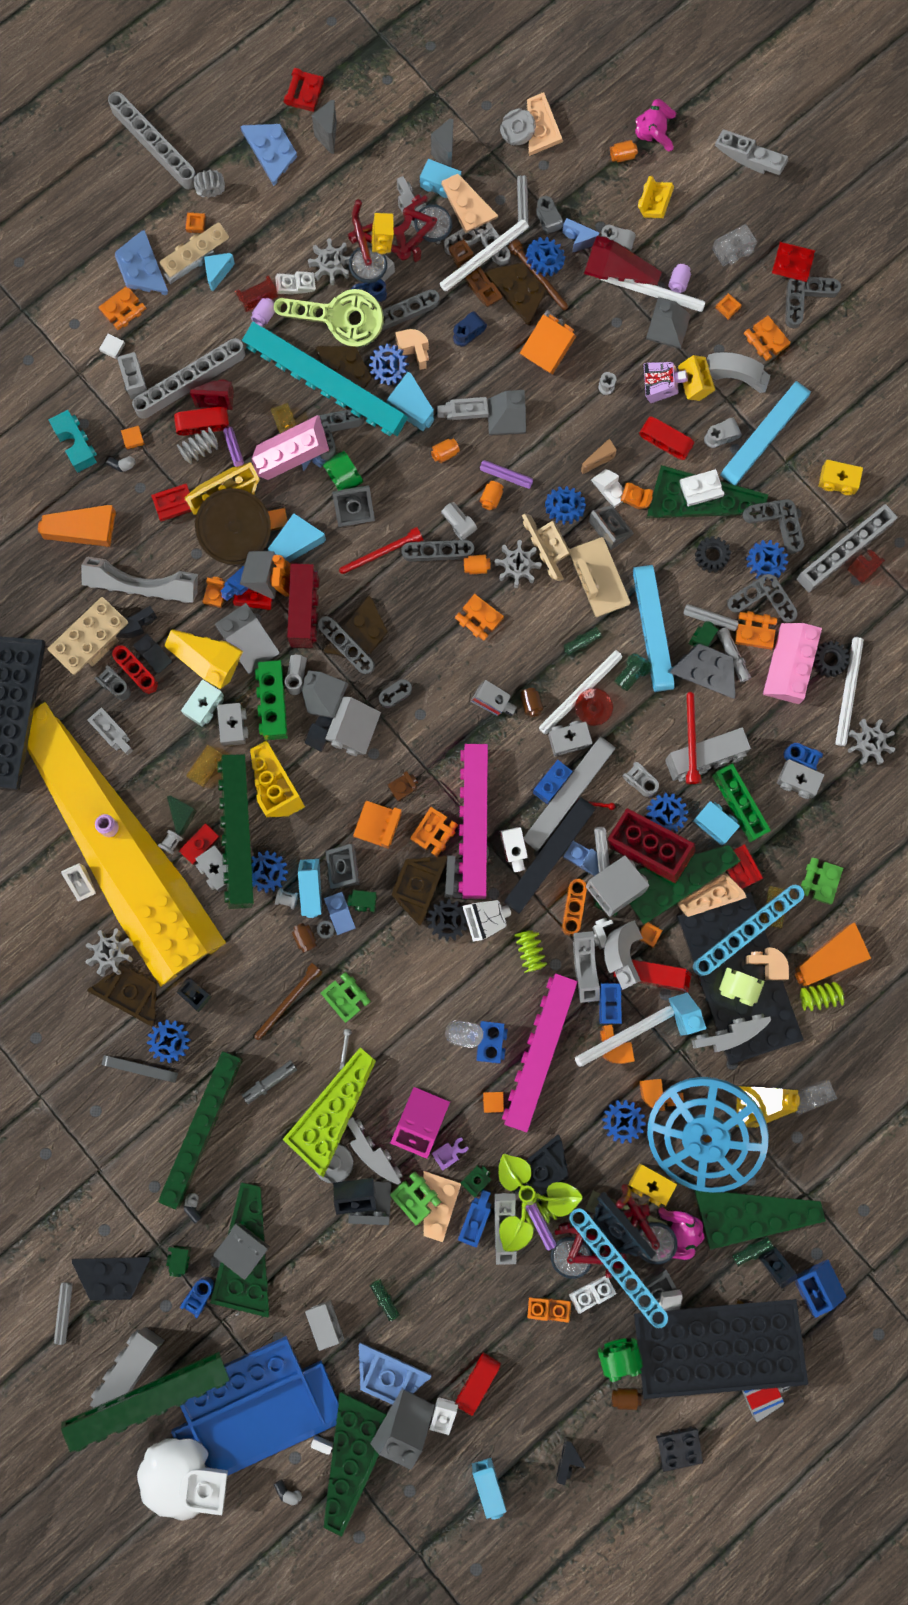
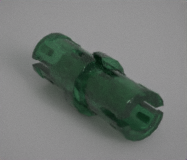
M595 627L584 634L577 635V638L563 645L564 650L568 655H571L581 648L588 647V644L602 637L599 629Z
M766 1237L753 1245H747V1248L733 1254L732 1257L739 1267L752 1259H758L759 1255L774 1248L769 1238Z
M381 1279L371 1283L369 1287H371L378 1300V1306H381L385 1312L388 1321H393L399 1317L400 1313L391 1300L393 1297L387 1293Z

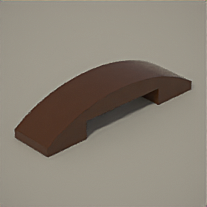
M464 239L448 248L458 269L473 258V252ZM480 266L464 278L475 295L486 307L503 298Z

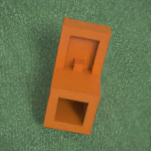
M612 1025L602 1026L603 1030L600 1031L602 1042L614 1036ZM626 1042L602 1055L604 1059L615 1064L635 1061L631 1042Z
M662 1080L639 1081L642 1099L647 1106L653 1109L656 1101L663 1093ZM678 1093L682 1101H684L683 1093ZM671 1097L664 1102L667 1103V1106H676ZM664 1104L660 1107L659 1111H665Z

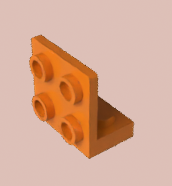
M366 801L353 836L389 849L401 818L402 810L395 807L392 810Z

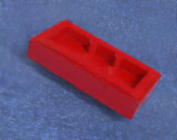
M205 823L179 852L194 865L197 862L195 858L206 852L220 837Z

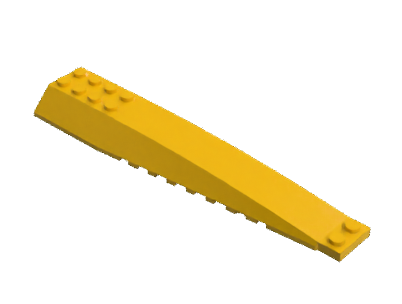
M44 702L34 708L27 750L118 922L133 942V945L160 987L177 977L179 972L206 954H212L227 943L185 879L161 848L158 847L150 834L141 825L62 722L55 717L47 703ZM100 815H110L117 821L119 829L114 836L105 837L96 830L95 821Z

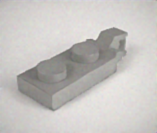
M487 397L450 400L446 405L437 406L438 418L447 417L448 420L489 417Z
M102 707L88 719V722L116 751L121 748L127 755L133 751L127 744L130 739Z

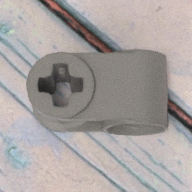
M606 225L601 231V237H607L629 251L632 250L636 237L633 231L613 225Z
M729 418L711 426L704 437L706 446L715 448L740 438L742 433L735 418Z
M635 762L632 769L627 774L624 773L622 775L623 778L643 796L653 797L659 787L658 781L641 764ZM650 783L654 786V790L648 791L644 785Z

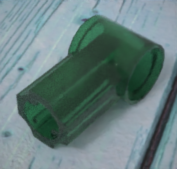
M637 653L631 654L626 662L627 667L614 682L624 691H628L640 676H646L650 672L651 662Z

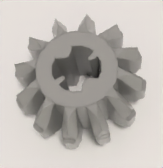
M204 170L202 173H197L194 177L195 190L201 197H216V195H221L225 191L224 177L217 170Z

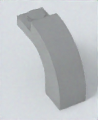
M720 352L708 355L707 363L713 379L735 378L746 382L759 393L766 392L770 375L763 370L764 365L762 363L735 353Z
M635 920L612 931L605 942L604 955L609 973L615 972L622 990L641 981L630 956L632 943L643 938Z
M594 932L574 933V964L580 1003L600 1001V987L595 963Z
M495 1194L496 1265L516 1264L517 1251L505 1252L499 1236V1228L502 1221L507 1217L515 1216V1194Z

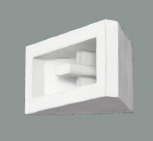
M79 863L61 871L77 901L96 894L85 866Z

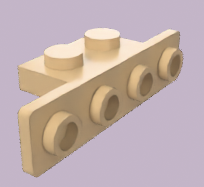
M218 222L200 235L199 233L193 235L185 245L184 243L178 245L173 253L160 261V265L171 278L228 240L229 236Z
M526 513L523 514V525L530 531L533 544L539 548L541 552L539 556L549 568L548 574L557 581L564 580L556 563L569 556L571 552L555 521H551L538 529L532 516Z

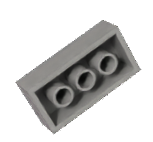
M743 727L696 744L697 771H699V774L707 773L712 767L715 770L722 768L729 761H732V763L743 760V757L747 756V752L751 748ZM688 747L671 752L665 760L673 781L679 780V782H683L686 780L685 775L689 771Z
M147 1327L141 1330L137 1329L135 1333L133 1332L127 1341L128 1348L125 1347L115 1359L117 1364L113 1365L103 1377L105 1383L102 1382L91 1395L93 1401L90 1406L94 1408L132 1391L165 1340Z

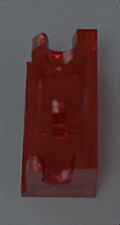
M269 275L265 277L266 281L243 292L239 289L236 290V295L245 312L255 308L262 298L272 300L278 297L276 287Z
M872 550L867 551L868 555L872 557L871 561L866 560L864 556L860 555L848 568V571L861 584L885 561Z

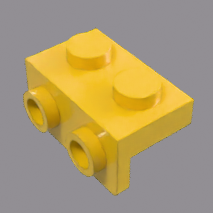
M653 176L648 177L647 183L644 185L642 197L638 202V208L643 217L664 218L674 189L673 183L655 182Z

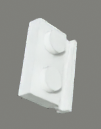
M716 469L680 480L687 506L724 496Z

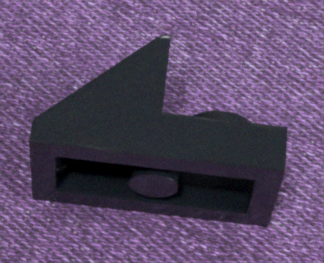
M148 633L133 645L158 674L173 662Z
M319 716L315 724L312 723L305 744L322 752L328 742L325 738L333 718Z
M190 977L176 991L198 1012L201 1011L212 997L211 994Z
M775 1246L758 1257L774 1283H777L781 1289L798 1279L795 1271Z
M565 1437L556 1474V1482L565 1485L566 1479L570 1480L572 1473L570 1464L586 1468L569 1437Z

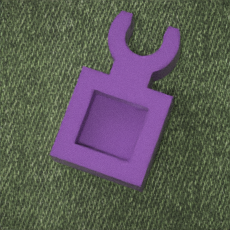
M462 1137L456 1139L452 1147L447 1142L431 1153L442 1171L459 1160L456 1155L457 1153H465L469 1149L468 1146L464 1149L458 1147V1143L463 1140Z

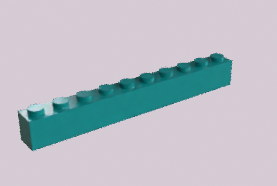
M253 321L242 339L247 344L246 348L253 353L259 351L262 353L260 357L270 362L273 360L277 362L275 366L284 372L286 369L290 370L292 377L299 381L303 378L307 381L305 384L314 390L316 387L321 389L320 394L328 399L331 396L337 399L336 404L344 409L346 406L352 409L351 413L359 418L363 415L367 418L366 422L374 427L376 425L381 426V431L388 436L392 434L398 436L409 418L399 410Z

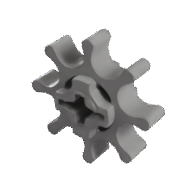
M328 238V247L322 250L317 245L313 246V251L318 255V258L308 259V265L310 268L314 266L320 268L315 273L317 281L320 280L321 276L328 275L330 276V284L334 285V276L337 274H342L346 279L349 278L348 270L343 267L349 264L350 256L345 257L342 255L347 251L346 243H343L340 248L336 249L332 247V241Z
M518 540V548L515 551H510L506 545H503L502 552L507 557L504 560L495 559L494 563L495 566L501 565L506 569L504 573L500 574V581H503L507 576H512L515 579V588H518V580L521 577H526L530 583H533L534 577L529 571L532 568L541 569L542 565L541 562L535 563L530 559L532 555L536 554L537 549L533 547L531 551L524 552L521 549V540ZM517 558H519L520 562L519 570H517L516 566Z
M862 719L859 722L862 732L856 733L851 730L848 733L849 737H854L857 740V745L849 748L848 752L852 753L854 750L861 751L863 758L860 764L862 765L867 762L868 756L875 757L877 764L880 765L884 762L881 757V751H887L889 754L895 751L894 747H889L886 744V738L892 737L895 733L894 731L888 734L882 733L880 725L883 721L881 719L875 723V728L868 727L866 720Z
M117 928L114 929V933L110 938H106V934L99 930L100 942L97 945L86 944V947L95 953L92 958L87 959L85 962L90 967L100 963L97 974L101 977L105 976V971L109 967H113V971L120 975L119 963L122 960L133 961L131 956L124 954V950L132 946L133 942L129 938L119 942L122 932Z

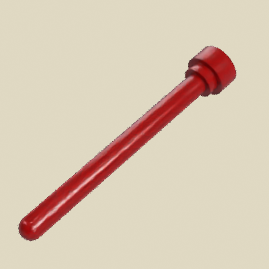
M418 527L411 529L407 536L340 567L339 572L345 574L404 546L406 543L423 541Z
M688 692L689 771H687L685 777L686 784H700L701 774L697 771L694 693Z

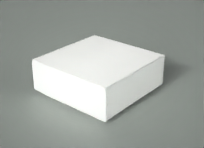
M107 334L99 349L100 352L117 359L125 346V342Z
M681 1291L661 1292L659 1302L661 1307L665 1311L680 1309Z
M316 1435L311 1444V1448L325 1454H330L333 1447V1442Z

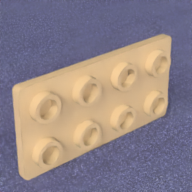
M603 537L569 549L571 559L595 617L630 605V600Z
M101 597L48 647V651L75 675L87 663L93 667L119 642L116 635L128 624V621Z

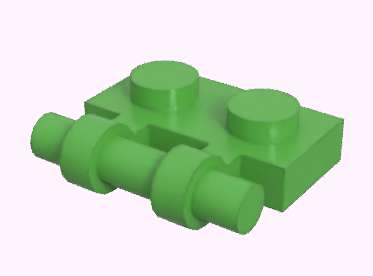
M811 858L810 864H807L805 880H802L801 884L804 896H808L811 890L814 891L812 899L832 905L843 868L824 862L822 868L817 867L819 859ZM815 874L819 875L816 885L812 883Z
M345 972L340 976L345 983L340 986L334 981L321 992V995L342 1020L347 1023L361 1011L356 1005L359 1001L364 1006H367L371 1001L366 996L365 990H361L355 983L354 977H350ZM350 988L356 996L351 999L345 992L346 989Z
M413 1172L410 1178L414 1183L410 1186L407 1181H404L390 1196L417 1226L432 1212L427 1205L432 1202L437 1207L441 1200L437 1197L438 1194L435 1190H431L425 1183L426 1180L416 1172ZM418 1188L426 1195L423 1199L415 1192Z

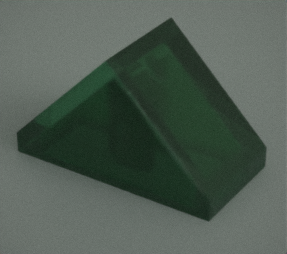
M170 795L167 796L175 830L181 836L185 833L197 811Z

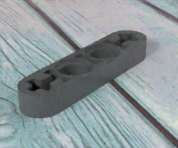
M427 290L383 309L385 323H383L382 330L391 328L438 307L440 302L438 292ZM428 297L434 299V302L428 300ZM412 303H418L420 305V308L418 310H412L410 308V305ZM396 310H401L404 314L401 317H395L393 313Z
M469 540L410 542L402 547V557L410 562L464 559L474 554V545ZM450 546L453 550L452 553L445 555L442 552L443 547ZM455 546H458V554H455ZM464 546H467V548L471 550H468V553H464V550L459 549H463ZM418 547H421V548H420V554H421V556H418V552H416V551H418ZM426 547H431L434 553L428 556L424 554L423 550ZM409 548H412V556H408V553H405Z
M325 616L319 620L318 627L320 631L359 672L371 674L375 670L373 659L333 618ZM331 621L330 626L336 631L332 632L330 629H324V622ZM339 633L345 636V641L342 644H338L335 639ZM351 647L358 649L356 657L352 658L349 656L348 651ZM361 658L364 662H370L368 665L370 669L363 670L364 665L360 661L357 663L355 661Z
M108 1055L103 1056L101 1064L176 1083L178 1076L177 1072Z

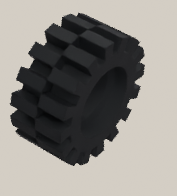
M711 536L710 539L707 537L704 541L700 542L695 552V561H698L697 565L699 567H703V571L707 569L708 573L712 571L716 573L726 566L730 559L731 550H728L729 544L725 545V540L720 541V537L715 539V536ZM710 548L718 550L720 554L719 559L716 561L709 560L706 557V551Z
M829 641L819 646L813 662V667H817L815 669L816 672L820 671L822 676L825 674L826 677H835L846 669L850 657L847 655L848 650L843 649V644L839 646V642L833 643V641ZM826 653H833L837 656L838 662L836 665L830 666L825 663L824 656Z

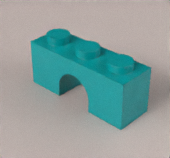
M66 410L48 419L60 442L66 439L75 440L74 445L65 450L77 473L97 463L94 458L97 454L92 445H87L86 441L89 439L84 430L80 431L77 426L80 423L75 414L71 416L69 410Z

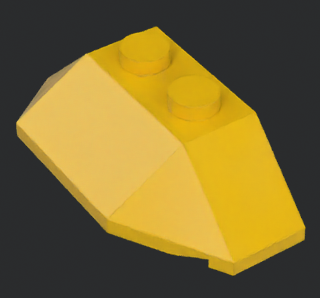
M249 462L243 464V466L230 468L200 484L184 498L193 514L197 515L199 507L211 494L222 489L237 488L254 495L260 479L252 463Z

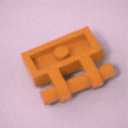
M127 286L98 307L110 323L116 319L118 320L113 324L117 331L122 327L128 326V322L135 317H140L141 313L146 310L143 303L137 307L135 306L139 303V299ZM130 309V312L128 314L122 316L125 312H127Z
M766 316L753 326V330L756 333H752L750 329L744 332V335L748 338V343L750 345L753 344L757 349V354L766 361L772 357L769 351H772L776 356L791 343L769 316ZM761 338L766 345L763 346L759 339Z
M274 555L272 560L276 567H273V574L270 576L271 586L285 597H289L291 563L286 561L281 555Z
M476 594L463 607L467 615L463 616L461 613H458L455 616V619L460 622L459 624L462 627H467L473 632L475 637H480L483 641L489 636L484 630L487 628L493 632L504 618L502 614ZM472 618L480 623L478 627L471 622Z
M747 611V613L740 612L738 619L745 620V625L738 624L735 644L772 650L775 630L768 629L769 624L776 625L777 618L770 617L769 614H764V616L757 615L751 611ZM752 621L762 623V627L751 626Z
M430 807L410 840L425 850L432 844L435 847L431 853L438 857L440 852L445 850V845L449 838L453 837L456 833L455 829L458 824L451 821L449 826H446L443 823L447 817ZM439 830H442L444 834L438 841L434 837Z

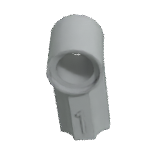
M454 502L446 505L441 511L442 515L452 525L453 531L460 540H464L477 530L473 520L469 516L466 517Z
M295 654L290 656L285 685L287 691L292 695L302 692L307 657ZM292 681L299 682L296 687H290L289 684Z

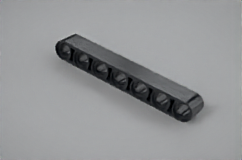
M579 798L504 901L507 906L518 914L521 913L596 810L595 806L584 798Z

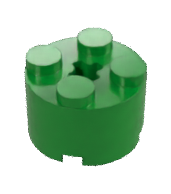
M344 450L323 464L338 491L356 488L364 483Z
M626 1338L613 1340L605 1343L604 1349L601 1350L600 1347L597 1349L603 1374L605 1377H609L611 1382L621 1380L622 1376H637L642 1373L643 1363L636 1339L631 1338L632 1342H627Z

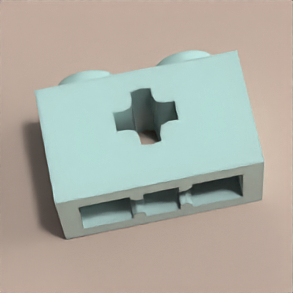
M202 679L181 712L203 727L205 723L208 724L211 721L212 713L217 708V705H222L224 695L220 690ZM202 702H203V703H206V702H207L208 705H207V706H204V705L201 706V703H202Z

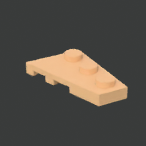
M544 92L527 99V110L534 117L536 124L535 133L529 140V156L560 144L563 140Z
M459 174L441 182L465 233L498 217Z
M725 872L677 903V905L689 917L747 897L745 892Z
M423 1171L425 1183L431 1190H435L438 1194L437 1197L441 1200L437 1207L432 1202L427 1205L432 1212L424 1219V1236L443 1242L461 1183Z

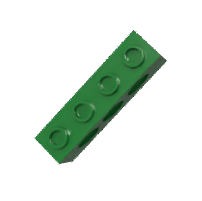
M281 660L258 662V669H255L256 680H259L260 687H256L257 698L261 699V705H258V716H262V723H259V733L263 735L265 740L288 739ZM273 679L274 683L272 685H265L267 680ZM270 697L276 698L273 704L266 703L267 699ZM270 716H277L276 721H267Z
M733 763L715 772L712 777L749 843L770 832L769 826Z

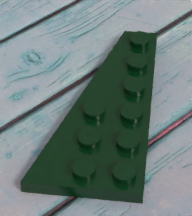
M661 465L646 519L743 515L747 507L767 503L768 494L720 481L722 491H724L723 497L687 506L680 480L696 474ZM760 511L757 512V513H752V512H750L749 514H750V515L760 514Z
M730 845L694 854L676 884L646 867L638 869L637 871L647 878L649 887L644 894L629 903L642 924L645 925L740 863V859Z
M241 1182L228 1234L233 1226L239 1222L265 1242L261 1186ZM266 1253L245 1280L221 1262L210 1303L269 1318Z
M694 1190L710 1250L826 1222L821 1201L727 1192L711 1193Z
M340 1391L323 1526V1528L341 1537L379 1456L370 1443L388 1414Z

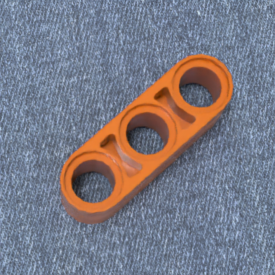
M581 879L573 880L568 887L562 922V931L568 936H573L581 927L587 891L586 883ZM574 884H580L582 886V892L575 893L572 889V886ZM570 903H577L579 911L572 912L569 909ZM567 922H574L576 930L573 932L568 931L566 928Z

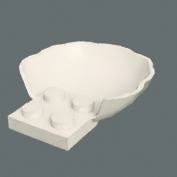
M164 1439L147 1449L144 1460L140 1464L137 1477L142 1502L159 1516L173 1517L178 1520H188L194 1518L199 1513L222 1515L228 1470L205 1468L208 1452L202 1444L195 1440Z

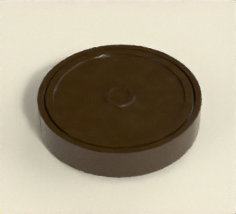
M237 488L219 490L207 497L198 509L195 518L197 541L204 552L218 562L229 565L243 564L246 562L248 552L263 551L270 538L271 522L267 509L256 496L248 491Z

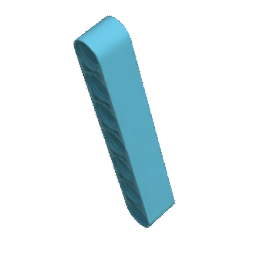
M796 381L726 465L720 476L736 486L805 402L811 391Z
M653 565L634 567L633 577L654 692L674 689L673 675L668 673V670L671 668L654 568Z
M792 885L782 891L698 958L693 964L694 972L699 976H705L715 970L799 903L804 897L803 889L798 885ZM790 890L796 891V900L790 897ZM775 902L782 904L783 909L781 912L775 909ZM760 914L767 916L768 921L766 924L759 920ZM746 925L750 926L753 930L751 936L744 932ZM731 937L738 941L736 948L731 947L729 944ZM716 949L723 953L721 960L714 957ZM701 961L705 962L708 966L706 972H702L699 969Z
M574 1209L569 1216L574 1228L654 1327H664L668 1321V1315L590 1216L583 1209ZM576 1212H581L584 1215V1221L581 1224H576L573 1220V1215ZM590 1228H594L597 1231V1237L594 1240H589L586 1237V1232ZM602 1245L610 1247V1254L606 1257L601 1256L599 1253ZM617 1261L622 1262L624 1267L620 1273H615L612 1269L613 1264ZM629 1278H634L637 1282L633 1290H629L626 1287V1281ZM642 1295H648L650 1298L647 1306L639 1304V1298ZM655 1312L663 1314V1320L660 1323L653 1322L652 1317Z

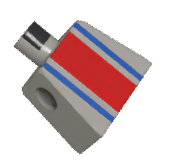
M487 680L479 685L470 701L497 716L502 712L512 716L517 706L508 702L511 697L508 693Z
M790 1387L742 1391L756 1422L762 1420L784 1404L781 1393L790 1390Z

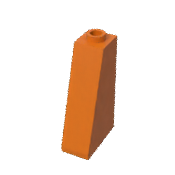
M112 505L43 515L42 521H39L38 532L47 540L110 547L116 511Z
M852 923L844 927L795 968V977L799 984L802 983V986H807L871 959L856 924Z

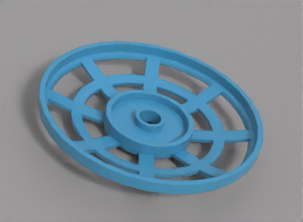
M697 1077L678 1082L662 1093L656 1101L648 1121L649 1146L659 1166L676 1182L697 1191L713 1193L735 1189L754 1177L766 1157L769 1133L763 1112L748 1093L725 1080ZM694 1086H709L708 1098H697L684 1103L677 1093ZM717 1089H724L734 1094L747 1106L737 1113L729 1105L716 1100ZM671 1097L677 1108L669 1116L666 1126L655 1123V1117L660 1107ZM707 1105L706 1113L695 1117L688 1110L690 1107ZM715 1107L727 1112L731 1118L723 1122L720 1118L714 1116ZM752 1112L760 1126L762 1143L749 1142L748 1129L743 1119ZM680 1113L687 1121L683 1131L672 1128L674 1120ZM737 1124L741 1130L743 1142L731 1140L730 1129ZM653 1131L664 1134L666 1148L671 1157L663 1161L661 1160L655 1148ZM709 1135L712 1141L706 1143L701 1139V1136ZM670 1136L682 1139L684 1147L682 1151L674 1152ZM729 1148L742 1150L734 1164H731L725 1157ZM748 1151H761L756 1165L744 1177L737 1168L745 1160ZM691 1156L699 1161L698 1170L687 1166L681 1160ZM718 1161L724 1168V1170L718 1172H706L707 1163ZM677 1164L684 1171L697 1176V1185L678 1177L668 1167ZM730 1174L737 1181L734 1184L722 1187H705L706 1178H719Z

